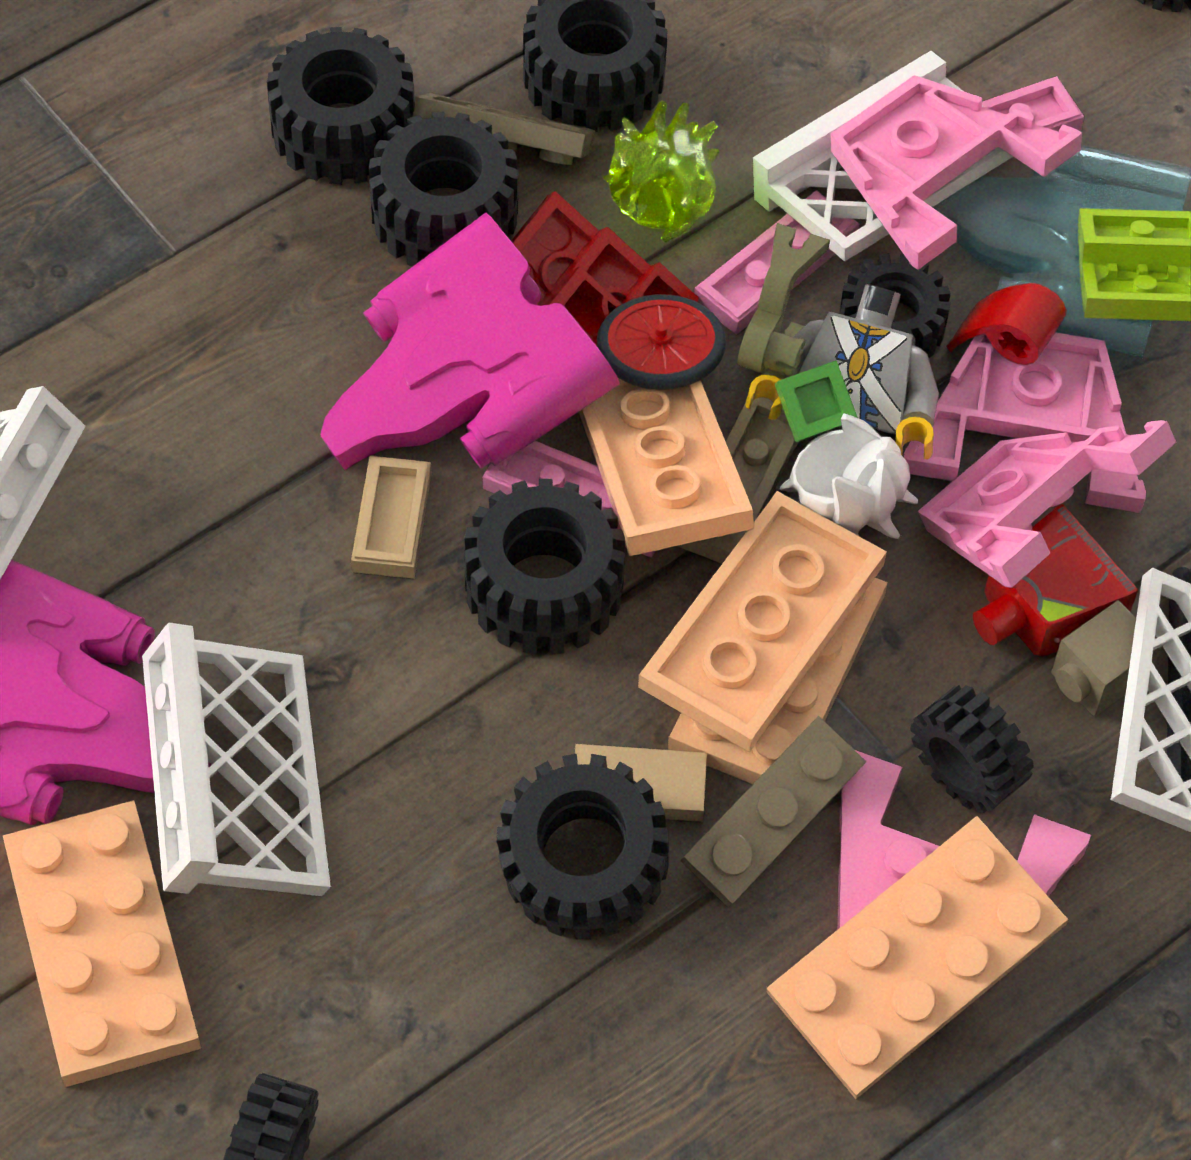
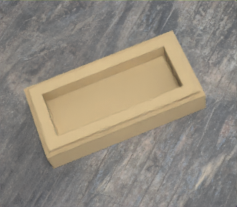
M369 456L351 558L352 572L415 579L432 475L431 462Z
M576 744L575 754H577L578 764H590L591 754L606 756L607 768L614 770L619 762L633 769L634 781L638 782L644 778L653 788L654 801L661 802L665 819L703 822L707 753Z

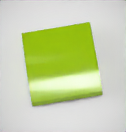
M1080 208L1078 216V241L1084 318L1191 321V211Z

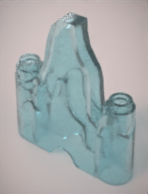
M1081 145V150L1045 177L1035 171L1033 177L1029 178L982 176L932 208L957 224L956 242L974 258L992 268L1014 274L1013 278L1001 276L997 291L1009 286L1027 283L1045 286L1061 298L1067 309L1066 317L1056 333L1105 340L1107 349L1143 359L1153 320L1084 318L1079 267V209L1182 211L1191 180V167Z

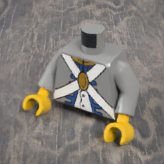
M865 284L855 318L829 311L825 320L810 321L793 336L797 339L799 337L805 339L803 355L796 374L837 360L857 417L864 420L875 430L896 435V443L901 449V455L903 454V446L907 442H921L924 444L923 459L928 460L933 454V424L939 395L928 354L915 346V338L912 334L891 329L901 294ZM767 368L764 375L756 377L751 382L745 403L746 408L750 409L752 402L757 398H768L773 402L768 419L776 420L781 414L782 404L774 384L788 376Z

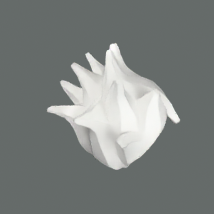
M844 413L841 418L842 430L830 431L811 440L806 448L799 453L790 479L780 486V490L798 492L800 504L858 535L861 528L868 525L890 538L898 539L900 534L893 525L890 513L895 508L896 501L914 505L918 503V499L907 490L911 478L909 464L901 455V449L891 437H881L864 420Z

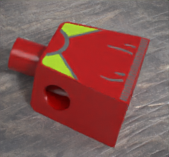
M1061 504L1035 524L1031 530L1041 532L1050 554L1012 588L1003 586L988 575L984 592L990 603L973 613V622L979 635L989 645H995L1016 633L1033 654L1044 657L1057 652L1062 639L1117 600L1131 612L1138 589L1069 510Z

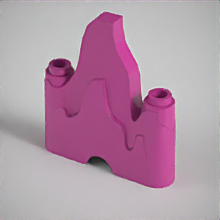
M484 213L379 291L378 295L370 300L372 307L363 312L367 321L383 342H386L391 337L393 338L387 349L375 363L342 394L325 416L321 437L344 470L384 449L424 445L437 440L472 418L474 419L466 425L469 432L462 436L460 440L481 469L489 463L496 466L620 385L616 373L605 356L562 304L537 305L541 298V291L529 275L530 267L527 260L489 214Z
M12 559L0 579V816L29 825H35L38 821L44 824L50 823L58 812L63 798V788L54 784V782L83 780L155 793L145 686L135 679L101 664L115 663L126 666L131 661L141 664L143 662L142 655L154 641V628L147 626L145 619L139 615Z

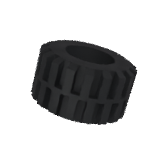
M538 0V6L530 7L526 14V23L523 27L524 88L528 89V98L534 106H542V115L549 120L560 118L562 123L586 126L587 129L595 130V132H598V127L608 126L610 131L621 129L625 120L634 124L643 118V110L651 111L658 103V94H662L665 83L668 29L665 28L666 19L661 10H655V1ZM586 53H600V54H605V55H603V56H589V55H584V54H586Z
M330 27V33L320 34L318 30L307 33L306 41L299 42L294 40L286 46V55H277L272 63L273 72L268 73V102L275 148L280 156H286L288 166L295 171L305 168L306 177L318 181L322 176L329 178V184L342 185L343 179L352 178L355 184L367 181L370 159L374 158V148L379 140L388 141L387 132L396 125L403 128L407 127V119L413 117L415 106L413 71L410 63H405V54L398 47L389 48V40L379 34L373 38L368 37L367 30L354 28L353 32H342V27ZM338 103L357 104L346 108L327 107Z
M432 112V118L423 120L420 115L407 119L408 126L405 128L398 125L394 126L387 132L388 141L379 140L375 146L374 158L370 159L369 163L372 224H375V234L380 243L387 242L388 252L396 259L405 255L407 256V265L413 267L484 213L492 217L507 237L509 234H514L518 215L517 158L514 150L508 149V140L501 132L492 134L491 124L483 120L477 123L470 122V115L457 113L456 117L453 118L445 117V112ZM438 188H453L463 191L451 196H435L425 193Z
M539 479V486L528 487L526 481L512 484V493L508 495L501 490L497 491L489 497V509L479 506L472 516L473 527H467L464 539L465 591H467V604L471 614L478 613V625L487 634L497 630L498 642L509 648L516 641L523 644L524 653L536 654L537 647H549L550 655L564 653V644L570 642L578 649L589 643L590 631L601 635L609 627V616H616L621 605L625 568V537L623 530L617 529L618 517L611 508L602 510V498L592 491L582 496L579 494V485L568 481L561 488L553 486V479ZM552 555L570 562L575 568L559 577L535 578L520 572L514 565L531 556Z
M577 754L562 756L564 767L553 770L550 763L546 761L535 767L537 779L533 783L522 777L514 786L515 801L505 800L500 812L503 825L502 827H497L496 842L499 850L498 856L510 895L515 904L518 902L522 904L525 916L535 924L542 919L546 921L548 932L559 936L563 935L564 928L574 929L576 939H591V929L603 928L605 937L619 933L618 922L626 918L632 925L644 916L643 905L646 902L654 905L661 894L660 882L662 879L666 880L669 868L668 829H666L665 813L661 802L654 801L653 788L644 778L638 782L634 781L633 769L626 764L619 762L616 768L612 770L607 768L606 756L591 754L590 764H578ZM590 818L603 821L614 827L623 837L624 847L617 860L599 873L589 876L569 875L557 870L545 859L544 848L547 841L565 823L576 819Z

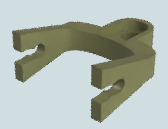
M777 223L770 268L765 277L757 310L745 331L738 354L737 365L764 374L768 368L790 377L796 374L799 367L805 339L793 337L804 327L794 322H791L789 327L784 330V334L780 333L788 298L798 277L828 250L830 239L810 234L809 238L804 241L802 249L792 248V243L795 238L796 229Z

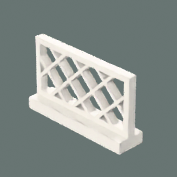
M929 51L754 156V200L769 212L780 206L810 233L830 239L829 249L844 261H847L889 234L867 202L834 201L835 188L857 189V187L845 171H837L842 166L831 152V133L914 75L961 90L946 78V62L934 52ZM1000 147L995 148L925 199L924 202L931 207L937 205L1013 156ZM809 187L827 188L826 200L800 199L797 194ZM832 218L866 219V225L846 237L831 225Z
M44 386L27 389L16 409L0 412V579L86 427Z
M1151 568L1142 576L1111 800L1191 832V793L1189 792V789H1191V779L1183 782L1164 749L1180 741L1191 759V724L1172 695V692L1186 685L1191 691V656L1179 639V637L1191 632V584ZM1162 595L1176 601L1187 618L1188 623L1173 629L1159 607L1160 596ZM1163 646L1182 677L1168 685L1165 684L1152 663L1153 650ZM1156 702L1175 733L1158 742L1144 719L1145 706ZM1146 758L1167 792L1160 796L1135 786L1137 764Z
M168 622L142 655L163 891L189 894L198 883L323 896L331 886L303 655L195 640L193 626ZM198 662L215 664L233 683L221 694H218L199 675ZM258 671L284 674L287 697L279 703L253 676ZM238 689L266 715L254 727L248 724L226 702ZM212 713L239 739L227 752H224L205 733L204 720ZM271 722L292 740L293 754L287 760L259 734ZM245 746L272 772L260 786L232 760ZM217 771L246 798L232 812L211 792L210 778ZM278 779L299 798L300 813L294 819L265 792ZM251 804L279 831L266 846L238 819ZM223 831L252 858L245 866L218 863L216 837ZM286 838L305 856L307 873L291 871L271 851Z

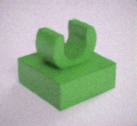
M837 360L779 380L774 384L796 443L842 427L841 418L844 413L858 418Z

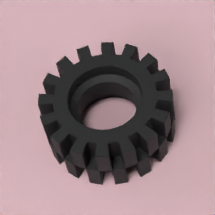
M890 253L879 254L878 266H875L873 261L868 258L861 262L860 271L853 268L848 274L847 283L844 282L839 314L852 318L856 317L865 284L901 294L899 302L912 308L917 313V316L904 321L893 320L891 329L912 334L915 338V346L925 351L930 358L935 353L936 345L940 347L944 339L951 302H949L951 293L948 285L942 286L944 277L938 270L929 276L927 275L929 263L917 270L909 265V261L904 254H900L899 263H891Z
M957 685L913 719L914 722L911 724L910 731L915 736L911 739L914 747L923 751L918 756L922 764L930 765L934 770L930 774L937 784L942 780L947 785V794L953 799L959 795L962 806L968 809L975 807L978 813H985L987 810L990 812L1031 778L1033 773L1030 770L1034 768L1033 760L1026 756L1030 752L1027 742L1020 741L1016 737L1021 731L1015 723L1008 725L1003 719L1006 712L999 705L993 709L990 706V697L982 692L976 696L973 687L965 685L961 688L960 685Z
M265 1073L259 1074L256 1077L255 1084L252 1083L248 1090L247 1101H243L240 1107L239 1120L237 1125L234 1124L230 1135L232 1137L231 1144L226 1149L223 1160H302L310 1144V1132L315 1125L316 1117L314 1115L319 1102L317 1100L318 1091Z

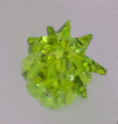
M661 100L641 133L629 119H622L626 135L622 132L616 135L610 174L602 178L609 183L612 199L621 211L639 225L665 229L661 239L666 243L692 227L696 220L706 215L711 208L716 192V180L711 163L717 158L720 150L717 148L707 149L711 135L718 128L715 121L696 131L699 126L697 122L693 121L686 124L689 104L682 103L671 123L666 128L665 115L667 103Z

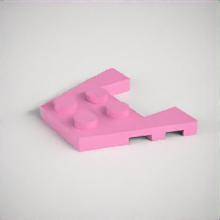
M914 75L832 132L831 152L909 263L919 270L957 240V224L925 203V199L997 147H1000L1045 177L1081 150L1082 133L1075 128L1063 124L1059 132L1035 124V115L1018 109H1014L1009 114H1003L982 107V97Z
M1055 332L1039 358L1033 364L1022 365L1009 361L1000 355L985 334L974 337L951 374L950 382L937 402L933 424L934 438L931 458L928 460L923 459L924 444L919 441H911L904 452V458L909 464L910 474L954 481L959 470L965 430L1013 438L1067 432L1071 442H1080L1087 440L1099 428L1120 426L1124 436H1128L1125 432L1120 413L1122 402L1105 340ZM1092 470L1089 472L1085 504L1141 513L1145 502L1146 490L1143 480H1139L1136 474L1104 470Z
M1162 420L1147 422L1144 426L1146 430L1144 434L1124 436L1120 426L1099 428L1087 440L1080 442H1071L1067 432L1002 440L919 509L918 513L927 532L1003 586L1012 588L1050 554L1041 532L1031 531V523L1048 508L1068 500L1074 492L1073 486L1092 470L1140 475L1172 447L1176 440L1168 422Z
M859 751L856 752L867 762L841 788L837 930L939 847L933 843L882 825L900 779L902 767ZM1034 815L1017 862L1049 897L1056 889L1059 880L1072 865L1075 866L1084 856L1091 835Z

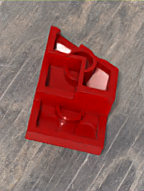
M556 191L546 196L511 240L527 260L530 267L529 275L541 291V298L537 305L562 304L596 346L598 331L604 319L625 302L649 295H674L696 302L700 299L660 262L650 266L609 227L598 230Z

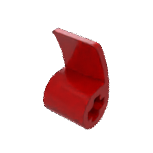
M1027 283L1009 286L981 299L971 309L946 347L951 353L955 347L966 340L985 334L997 352L1007 360L1022 365L1033 364L1065 319L1067 309L1064 302L1055 292L1040 284Z

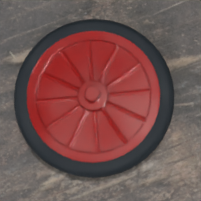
M649 295L630 300L614 309L604 319L599 328L597 347L619 379L642 388L657 390L675 389L698 382L717 367L725 352L726 336L719 319L702 304L680 296Z

